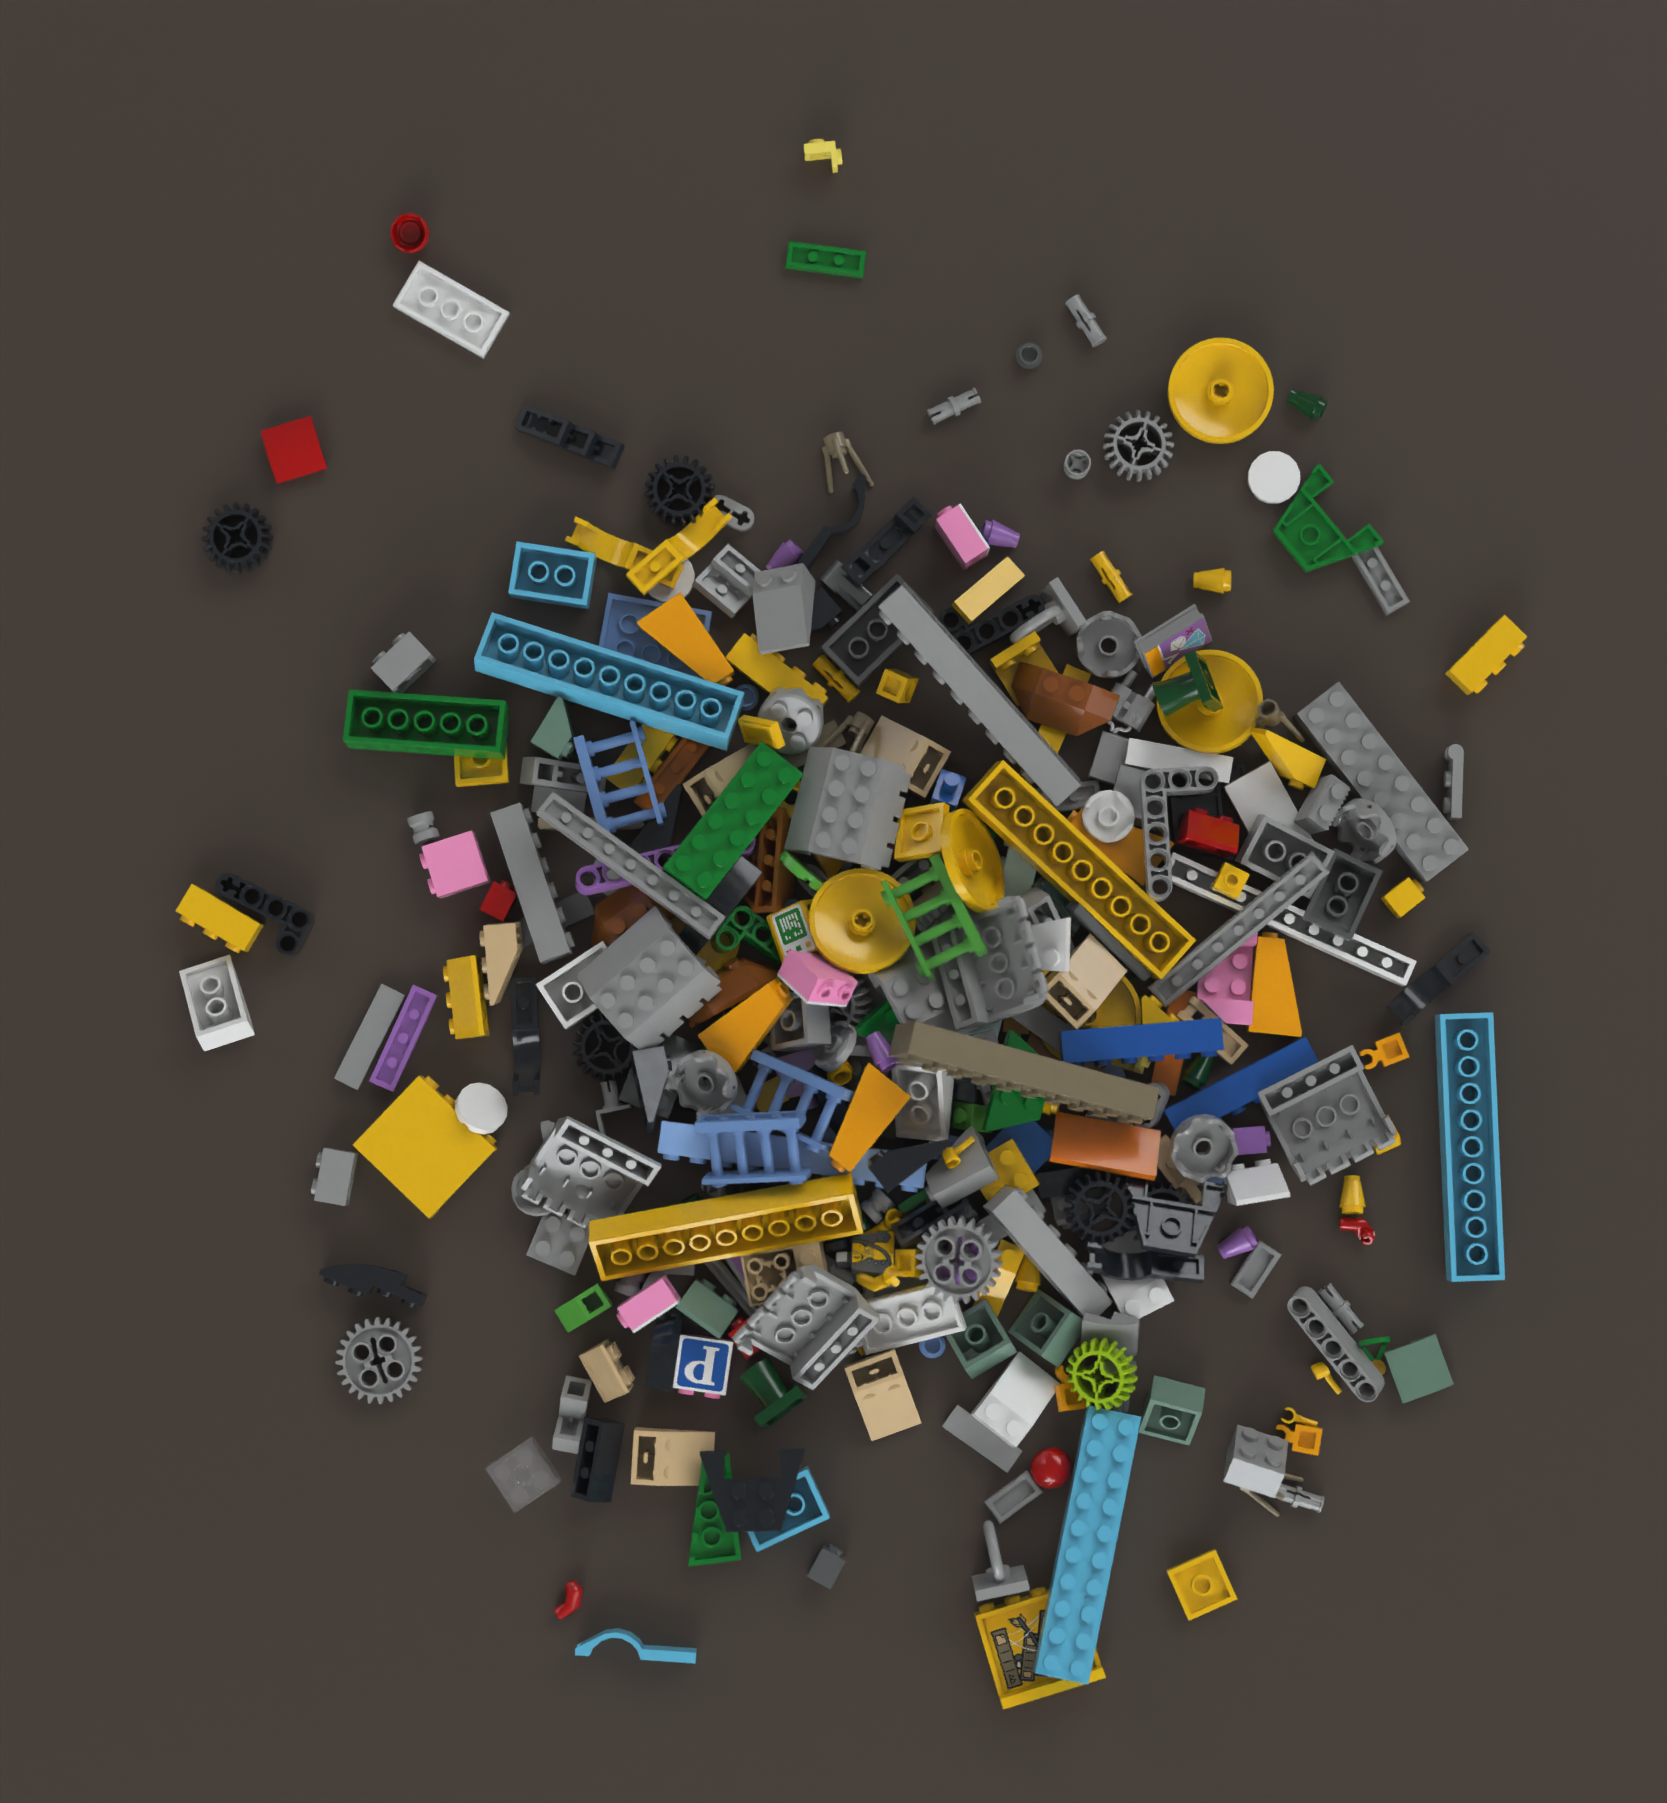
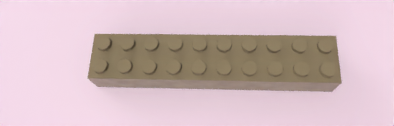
M917 1021L896 1024L889 1054L891 1057L898 1058L897 1063L913 1066V1063L920 1064L923 1070L935 1073L938 1070L947 1071L946 1076L951 1078H972L971 1083L987 1086V1083L995 1084V1089L1000 1091H1020V1096L1031 1099H1035L1036 1096L1042 1097L1045 1103L1060 1105V1103L1069 1104L1068 1109L1079 1112H1084V1109L1090 1110L1093 1116L1100 1118L1116 1117V1122L1131 1125L1132 1122L1142 1124L1143 1120L1153 1119L1159 1093L1158 1087Z

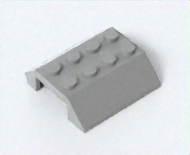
M809 747L803 771L804 775L801 779L784 850L809 856L811 853L861 864L862 868L877 871L881 870L882 867L889 868L893 849L888 848L887 844H895L899 823L893 822V818L901 819L906 798L899 796L900 792L907 793L911 778L910 774L905 773L906 767L885 759L837 748Z
M1020 896L1006 897L997 901L998 907L971 917L989 952L988 954L979 958L975 951L972 953L968 951L939 966L955 1030L996 1023L1039 1007L1047 999L1046 993L1049 989L1044 972H1040L1042 964L1038 949L1033 946L1035 938L1031 923L1026 920L1028 912L1024 898H1020ZM955 928L933 939L935 954L937 955L963 942V938L967 937L964 929Z
M656 905L577 974L590 1000L620 1034L639 1050L657 1047L665 1040L661 1035L663 1032L669 1036L684 1023V1020L681 1018L682 1015L689 1019L704 1006V1003L701 1001L702 998L709 1001L722 990L719 985L721 982L719 976L710 966L705 967L673 931L671 928L673 924Z
M932 940L920 946L926 960L936 955ZM911 946L894 965L882 971L868 974L875 989L881 986L900 1024L917 1021L964 1035L982 1027L977 1026L955 1030L939 966L931 970L936 980L931 982L927 976L921 977L915 965V962L919 960Z
M1353 1045L1257 1092L1265 1116L1290 1165L1300 1181L1307 1180L1310 1186L1327 1178L1325 1170L1328 1169L1331 1175L1350 1166L1349 1158L1352 1157L1356 1163L1374 1154L1372 1146L1375 1145L1380 1151L1396 1143L1393 1137L1396 1135V1129L1390 1117L1385 1116L1362 1070L1365 1068Z
M566 1116L556 1122L531 1160L520 1184L523 1190L521 1197L536 1205L544 1197L546 1199L542 1208L560 1217L568 1209L569 1211L565 1219L585 1229L591 1220L623 1215L642 1185L649 1186L662 1164ZM577 1185H584L590 1189L586 1199H580L576 1196L575 1187Z
M811 1264L799 1267L797 1271L792 1272L780 1284L781 1288H777L763 1303L764 1306L756 1310L747 1320L748 1324H744L733 1335L732 1339L737 1344V1349L750 1356L753 1353L752 1345L787 1363L790 1365L792 1379L814 1390L880 1320V1317L855 1287Z

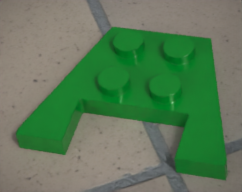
M1320 463L1315 466L1311 475L1273 530V534L1305 573L1374 549L1384 543L1383 539L1370 524H1367L1347 540L1315 502L1314 498L1334 483V480Z

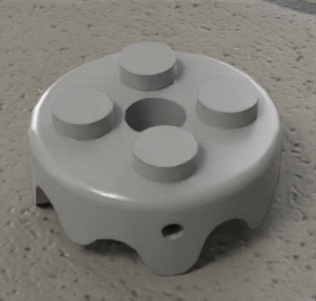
M1113 611L1100 612L1089 618L1078 632L1076 639L1077 657L1081 665L1094 676L1104 679L1121 677L1128 673L1138 662L1140 656L1134 641L1142 637V635L1130 618ZM1105 639L1113 640L1116 644L1115 651L1112 653L1104 652L1101 648L1102 641Z
M778 687L774 689L762 703L757 716L758 718L778 721L785 746L780 749H772L783 754L791 755L806 752L809 750V747H813L816 744L824 728L822 702L819 699H811L801 688L783 689ZM792 718L796 721L797 726L795 728H787L783 724V719Z
M1362 798L1353 799L1347 802L1339 810V813H1336V817L1333 818L1334 821L1331 822L1332 826H1338V841L1351 845L1353 851L1350 856L1361 861L1369 860L1376 864L1388 856L1395 848L1397 840L1395 827L1389 816L1377 803Z
M697 1050L685 1056L677 1063V1070L669 1080V1088L677 1091L682 1107L692 1108L697 1111V1119L701 1115L721 1114L735 1101L738 1090L736 1075L730 1064L719 1054L709 1050ZM703 1076L711 1081V1088L705 1085Z
M1200 1114L1189 1117L1179 1124L1171 1136L1169 1144L1171 1160L1184 1177L1196 1182L1204 1183L1213 1177L1225 1178L1229 1175L1232 1162L1238 1155V1147L1234 1137L1235 1133L1222 1119L1216 1116ZM1200 1141H1208V1148L1204 1152L1196 1151V1145Z

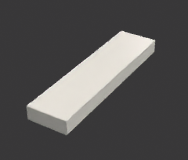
M1129 738L1124 765L1145 769L1209 766L1218 773V782L1228 784L1234 757L1204 754L1187 748ZM1207 774L1199 776V779L1212 781L1211 777Z

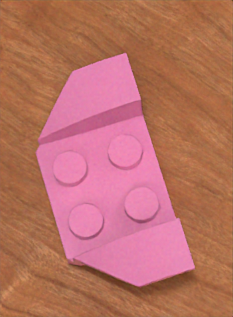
M1258 932L1197 981L1196 998L1205 1003L1226 1024L1252 1025L1254 1002L1250 1001L1253 948L1257 945Z

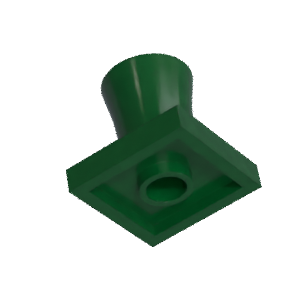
M1195 651L1184 654L1190 672L1168 680L1152 683L1158 704L1166 717L1199 699L1213 712L1223 709L1206 660Z
M769 1357L756 1363L739 1378L764 1407V1410L756 1415L754 1419L760 1427L768 1429L809 1398L805 1390L799 1386H795L790 1391L786 1389Z

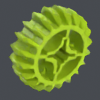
M1093 1338L1090 1343L1084 1341L1081 1347L1074 1349V1355L1068 1359L1071 1365L1066 1368V1372L1072 1375L1067 1378L1066 1382L1074 1383L1070 1392L1078 1391L1080 1395H1078L1077 1400L1081 1401L1085 1398L1086 1407L1091 1406L1093 1403L1096 1410H1100L1103 1405L1106 1410L1113 1408V1405L1119 1407L1122 1405V1400L1127 1401L1130 1398L1129 1393L1135 1390V1386L1132 1383L1138 1380V1376L1132 1373L1137 1370V1366L1130 1365L1129 1363L1133 1360V1356L1126 1357L1124 1355L1127 1347H1123L1120 1350L1117 1349L1118 1341H1114L1110 1345L1108 1338H1103L1101 1342H1099L1098 1338ZM1098 1355L1095 1365L1084 1366L1088 1356ZM1119 1382L1117 1391L1105 1393L1109 1383Z

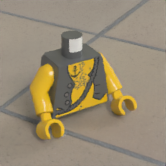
M892 1208L887 1211L885 1219L863 1234L854 1236L852 1238V1251L836 1253L837 1268L851 1267L853 1281L872 1292L886 1287H897L900 1281L896 1276L901 1275L902 1272L895 1267L897 1238L891 1225L901 1220L898 1217L902 1215V1212Z

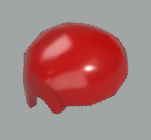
M402 214L391 224L390 237L395 247L403 252L415 253L420 251L429 241V226L425 219L417 214Z
M1046 1448L1036 1453L1031 1460L1030 1474L1034 1482L1039 1486L1047 1489L1057 1488L1063 1485L1072 1474V1461L1068 1453L1060 1448Z

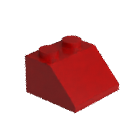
M1193 807L1192 811L1188 810L1183 813L1175 843L1225 858L1237 854L1240 825L1232 823V818L1218 815L1217 818L1207 815L1208 811Z

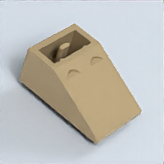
M881 716L860 754L885 759L906 767L905 773L911 775L908 791L925 800L948 760L951 751Z
M748 744L682 784L702 817L754 752L757 745Z
M521 921L488 924L483 926V931H480V945L485 947L486 957H482L483 973H487L488 984H484L485 1000L490 1001V1006L501 1002L524 948Z
M1090 933L1070 953L1069 971H1052L1046 977L1049 991L1046 993L1047 999L1045 1002L1070 1027L1078 1029L1097 1010L1127 970Z
M823 1241L740 1256L749 1307L764 1305L763 1303L777 1288H781L780 1284L792 1272L797 1271L799 1267L814 1264L828 1272Z
M609 1339L579 1355L604 1403L630 1392L634 1386L633 1381L635 1379L628 1365L623 1366L619 1359L622 1353L615 1341L611 1343Z
M895 1348L844 1366L871 1441L922 1423Z
M635 1427L631 1484L698 1486L702 1463L700 1451H714L715 1432Z

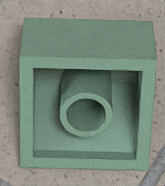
M558 696L532 738L531 743L556 760L564 761L565 758L569 760L576 749L573 740L575 736L567 704Z
M696 1278L676 1308L720 1339L739 1311V1308L736 1307L738 1302L726 1293L723 1297L714 1291L716 1286L707 1279L703 1278L700 1281Z
M1037 1289V1292L1031 1297L1008 1333L1041 1357L1059 1367L1081 1335L1082 1318L1040 1289Z
M986 1299L962 1313L967 1326L966 1330L945 1335L971 1379L1017 1353L1012 1341Z
M1154 1375L1147 1393L1138 1433L1190 1446L1203 1413L1206 1388Z

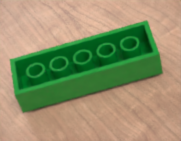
M349 690L343 742L351 749L505 759L510 707L506 700Z
M761 741L664 865L662 871L703 901H706L804 774Z

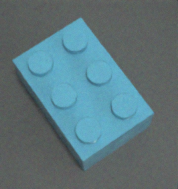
M516 541L508 594L511 598L589 610L597 557L595 553Z
M808 1466L799 1469L782 1530L748 1532L756 1552L830 1518V1513Z

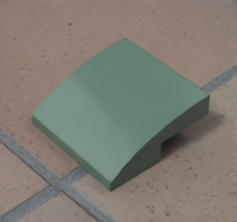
M1436 1333L1385 1351V1356L1402 1403L1454 1385Z

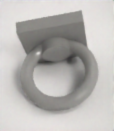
M1058 577L1050 581L1040 593L1046 603L1044 605L1045 610L1017 628L1010 635L1012 643H1017L1034 631L1036 633L1052 622L1055 625L1060 624L1069 638L1077 633L1087 622Z
M990 1520L985 1521L983 1529L991 1567L986 1570V1573L972 1576L977 1601L1029 1591L1030 1588L1024 1565L1010 1568L1008 1565L1002 1564L994 1524Z

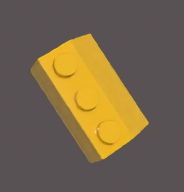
M473 955L447 960V966H443L444 981L449 982L450 992L446 993L447 1007L452 1008L453 1018L449 1019L450 1034H455V1039L490 1036L481 957Z

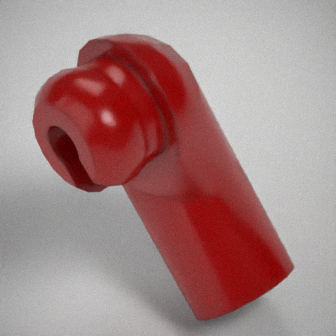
M1339 1217V1230L1354 1231L1364 1245H1370L1374 1242V1229L1364 1218Z
M576 1581L566 1583L565 1602L553 1609L560 1620L581 1606L583 1590Z

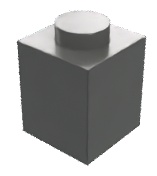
M832 1544L829 1547L822 1545L807 1572V1577L831 1589L846 1562V1557L842 1556L844 1551Z

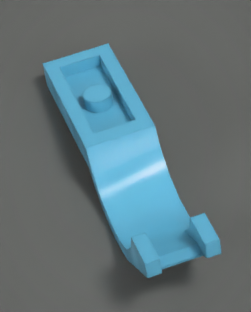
M620 1628L604 1630L578 1643L575 1648V1655L590 1656L593 1648L601 1641L609 1638H621L635 1647L640 1660L695 1663L697 1648L643 1645L641 1639L631 1631Z

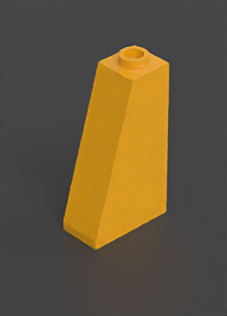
M681 592L637 621L638 626L644 633L701 679L723 686L733 681L731 677L735 674L733 668Z
M1083 808L1079 812L1073 810L1067 820L1134 883L1142 887L1145 884L1142 829L1133 827L1126 837L1117 842L1104 843L1096 841L1088 835L1083 826ZM1149 832L1151 840L1155 842L1162 840L1163 837ZM1169 840L1171 849V847L1174 845V842ZM1153 856L1150 861L1157 868L1163 859L1160 856Z
M1262 932V937H1257V945L1253 951L1250 1001H1254L1252 1025H1246V1032L1302 1037L1285 939L1278 938V933Z
M778 978L772 980L698 1034V1037L709 1051L722 1056L730 1064L734 1073H738L749 1061L753 1050L759 1047L793 1000L788 987L783 982H780Z
M868 1063L863 1071L828 1155L832 1159L830 1164L841 1173L844 1170L849 1173L911 1097L870 1063Z

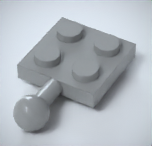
M577 1185L575 1187V1194L580 1199H586L590 1189L584 1185ZM568 1211L567 1213L564 1212L562 1217L552 1212L542 1216L526 1255L576 1275L589 1244V1222L584 1229L566 1220Z

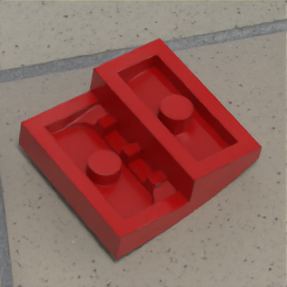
M311 415L261 430L262 439L277 484L327 469Z

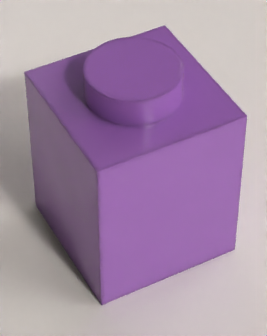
M1265 1126L1231 1128L1235 1133L1234 1137L1238 1147V1155L1267 1153V1147L1271 1146L1270 1132L1265 1131Z

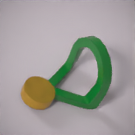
M1390 1336L1358 1341V1346L1383 1375L1386 1371V1366L1381 1361L1387 1344L1391 1342ZM1382 1343L1376 1359L1364 1347L1365 1345Z

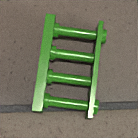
M939 854L929 858L933 865L928 868L929 871L894 889H891L885 880L881 882L884 891L880 892L887 907L893 906L919 960L915 962L921 977L927 976L931 982L936 980L931 971L932 969L968 951L970 953L975 951L979 958L989 953L963 900L956 892L945 863ZM932 881L941 882L944 890L940 891V895L903 913L897 901L898 898ZM944 904L947 906L952 904L956 912L952 914V918L914 936L908 922ZM955 928L964 929L967 937L963 938V942L927 960L925 959L920 948L921 945Z

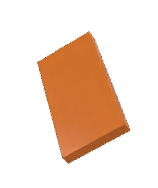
M1056 1112L1049 1161L1154 1181L1157 1172L1161 1131Z

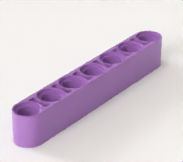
M755 838L741 856L749 858L755 846ZM680 845L645 852L640 855L662 870L663 867L659 865L658 860L661 858L670 859ZM604 863L582 867L577 872L575 880L577 891L583 895L597 894L633 884L623 877L617 880L609 879L606 873L612 869ZM589 875L594 878L595 883L591 886H585L581 883L580 879L583 876Z

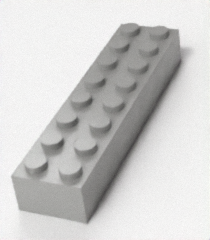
M1337 682L1293 716L1342 781L1350 787L1355 798L1367 799L1379 804L1389 816L1397 836L1395 849L1421 883L1429 881L1469 850L1340 682Z

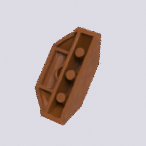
M1021 661L1011 685L1026 719L1074 736H1079L1111 721L1120 697L1118 694L1092 684Z
M778 807L757 834L753 852L749 858H746L762 871L761 875L743 897L754 913L779 912L794 892L795 875L779 859L780 854L784 851L791 823L787 810L784 807ZM789 851L793 855L797 856L796 852Z
M634 885L619 888L596 905L591 944L594 947L603 941L608 948L655 905L669 920L676 916Z
M744 956L728 960L724 967L714 971L719 976L721 981L719 985L722 990L709 1001L702 998L701 1001L704 1003V1006L689 1019L686 1018L691 1029L753 995L776 978L781 980L777 976L780 968L775 964Z

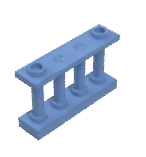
M635 720L630 722L632 732L593 743L591 740L586 742L584 735L573 738L596 823L611 834L616 832L618 828L654 818L657 819V823L661 827L664 826L663 818H667L664 803H658L644 754L642 742H646L643 727H637ZM635 742L639 757L601 768L598 766L593 767L591 757L595 756V753ZM642 767L646 780L645 783L605 793V791L600 792L598 782L602 781V778ZM645 793L650 794L653 808L614 819L612 817L607 818L605 807H609L610 803Z
M754 1049L750 1059L758 1062V1072L743 1107L731 1104L729 1109L738 1113H756L753 1109L768 1073H772L774 1069L781 1073V1081L768 1112L780 1111L789 1087L795 1080L804 1083L802 1086L804 1091L795 1111L805 1110L806 1113L814 1093L817 1094L818 1090L827 1093L825 1097L827 1098L826 1104L812 1137L798 1131L796 1132L797 1139L806 1143L804 1148L818 1154L821 1150L830 1152L832 1146L821 1142L837 1103L840 1104L841 1100L851 1102L855 1092L770 1054Z
M805 1110L701 1115L695 1122L696 1133H705V1136H708L712 1171H709L703 1177L702 1185L720 1188L727 1184L782 1181H789V1184L794 1185L804 1183L812 1174V1167H801L796 1131L806 1122ZM783 1129V1132L786 1133L790 1168L775 1169L770 1132ZM747 1131H757L760 1134L764 1169L749 1170L744 1136ZM721 1132H731V1135H734L738 1170L723 1171L718 1136Z

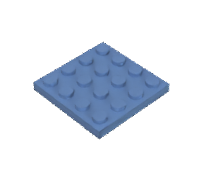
M608 593L599 641L600 647L698 677L644 633L637 624V621L664 603ZM691 608L709 633L712 611Z

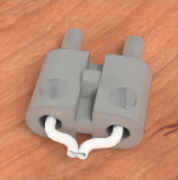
M1133 670L1127 673L1121 684L1116 682L1110 691L1120 695L1112 718L1128 727L1126 729L1122 727L1114 729L1113 722H1107L1111 727L1110 731L1115 734L1118 731L1129 732L1131 729L1140 732L1155 707V704L1152 702L1155 697L1152 684L1144 697L1129 689L1137 676V673Z

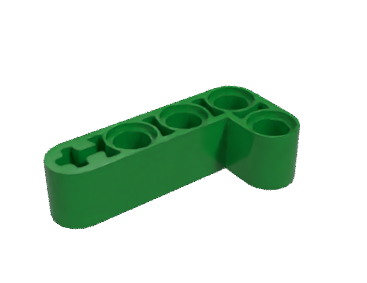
M746 906L736 907L711 938V946L719 954L730 952L742 939L777 967L781 968L782 962L777 954V948L768 922ZM736 913L742 914L745 917L746 923L744 926H740L735 922ZM757 929L763 930L766 933L767 939L765 942H761L756 938ZM720 934H725L730 938V946H723L720 943Z

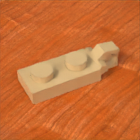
M1165 1134L1160 1138L1157 1168L1168 1182H1172L1175 1191L1178 1187H1182L1180 1195L1183 1197L1187 1193L1190 1194V1199L1197 1204L1201 1201V1192L1196 1187L1200 1183L1184 1177L1176 1168L1169 1153L1170 1139Z

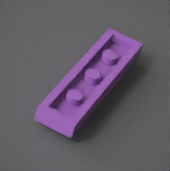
M412 985L372 1073L370 1082L395 1092L438 995Z

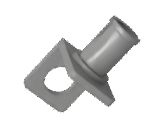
M613 1080L609 1081L611 1092H609L607 1081L600 1083L605 1106L602 1107V1110L596 1111L599 1132L606 1135L602 1113L633 1108L632 1104L624 1105L620 1103L617 1082Z

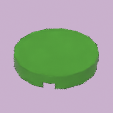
M784 850L780 854L779 859L783 862V865L799 879L805 882L808 881L809 887L813 890L818 891L825 883L811 868L791 852Z

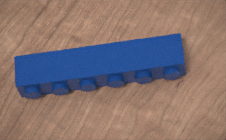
M1221 1018L1059 1031L1061 1061L1084 1067V1062L1095 1061V1066L1111 1065V1059H1121L1122 1064L1138 1063L1137 1057L1148 1056V1062L1162 1061L1164 1060V1055L1175 1054V1059L1191 1058V1053L1201 1052L1202 1057L1218 1056L1217 1051L1224 1050Z
M1301 1037L1165 1108L1163 1113L1173 1132L1181 1122L1195 1115L1208 1114L1220 1119L1228 1113L1234 1116L1246 1110L1245 1104L1253 1100L1255 1104L1260 1102L1257 1092L1319 1061L1307 1038Z

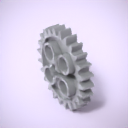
M951 1216L948 1219V1225L941 1219L938 1222V1227L932 1225L929 1227L930 1233L925 1232L922 1235L926 1242H920L917 1245L923 1252L915 1255V1258L922 1260L916 1266V1269H924V1273L919 1278H927L929 1280L925 1286L926 1289L932 1286L936 1288L934 1296L942 1292L944 1293L943 1301L953 1296V1302L957 1304L960 1297H962L964 1303L967 1304L970 1301V1295L977 1301L980 1298V1292L984 1295L989 1293L987 1286L993 1288L996 1285V1281L993 1278H999L1001 1272L995 1268L1003 1265V1262L996 1260V1258L1003 1252L994 1249L999 1241H990L989 1238L993 1232L990 1231L985 1234L983 1232L984 1223L977 1228L975 1227L974 1218L966 1224L964 1216L959 1218L958 1223ZM958 1237H962L963 1239L961 1249L959 1247ZM941 1240L951 1242L952 1251L945 1250L941 1245ZM968 1243H975L979 1248V1253H971L967 1246ZM959 1251H960V1257H959V1258H960V1260L964 1261L960 1266H959V1261H958L957 1259H954V1258L959 1254ZM940 1266L947 1267L951 1272V1276H943L940 1273ZM958 1267H959V1280H960V1283H957V1282H956V1275H957V1272H958ZM966 1269L974 1270L977 1274V1280L969 1279L966 1275Z
M376 1317L374 1325H372L368 1318L365 1320V1328L359 1323L355 1324L356 1333L351 1330L346 1332L350 1340L342 1339L340 1341L345 1346V1349H339L336 1352L343 1356V1359L335 1362L337 1365H343V1369L337 1375H346L347 1378L342 1382V1385L348 1383L352 1385L349 1393L358 1390L359 1400L364 1395H368V1403H371L374 1397H377L378 1403L382 1404L386 1396L391 1403L394 1401V1393L401 1398L404 1396L402 1388L410 1391L412 1386L409 1381H418V1377L413 1373L422 1370L420 1366L416 1365V1362L421 1361L423 1357L415 1353L421 1349V1346H413L412 1343L416 1340L417 1336L408 1338L407 1334L410 1328L408 1327L401 1331L400 1321L391 1326V1318H387L385 1323L382 1324L380 1317ZM386 1336L394 1340L395 1346L391 1351L385 1350L382 1346V1339ZM371 1338L376 1340L379 1357H385L382 1368L388 1379L387 1383L383 1381L380 1364H374L373 1362L377 1354L371 1343ZM358 1345L368 1347L369 1356L366 1359H362L357 1355L356 1349ZM392 1362L401 1364L403 1371L400 1376L391 1374L389 1367ZM367 1370H372L376 1373L377 1381L375 1384H369L365 1381L364 1374Z

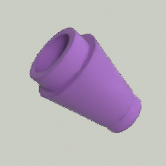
M993 519L991 521L985 520L980 531L987 544L993 546L1016 548L1020 538V533Z
M791 539L786 543L783 541L765 567L770 570L795 565L800 561L804 552Z
M880 1031L866 1037L876 1069H879L881 1073H885L899 1065L897 1063L898 1058L889 1056L891 1045L881 1035Z
M1248 1225L1244 1228L1240 1226L1218 1244L1217 1247L1222 1257L1226 1259L1254 1250V1246L1259 1243Z

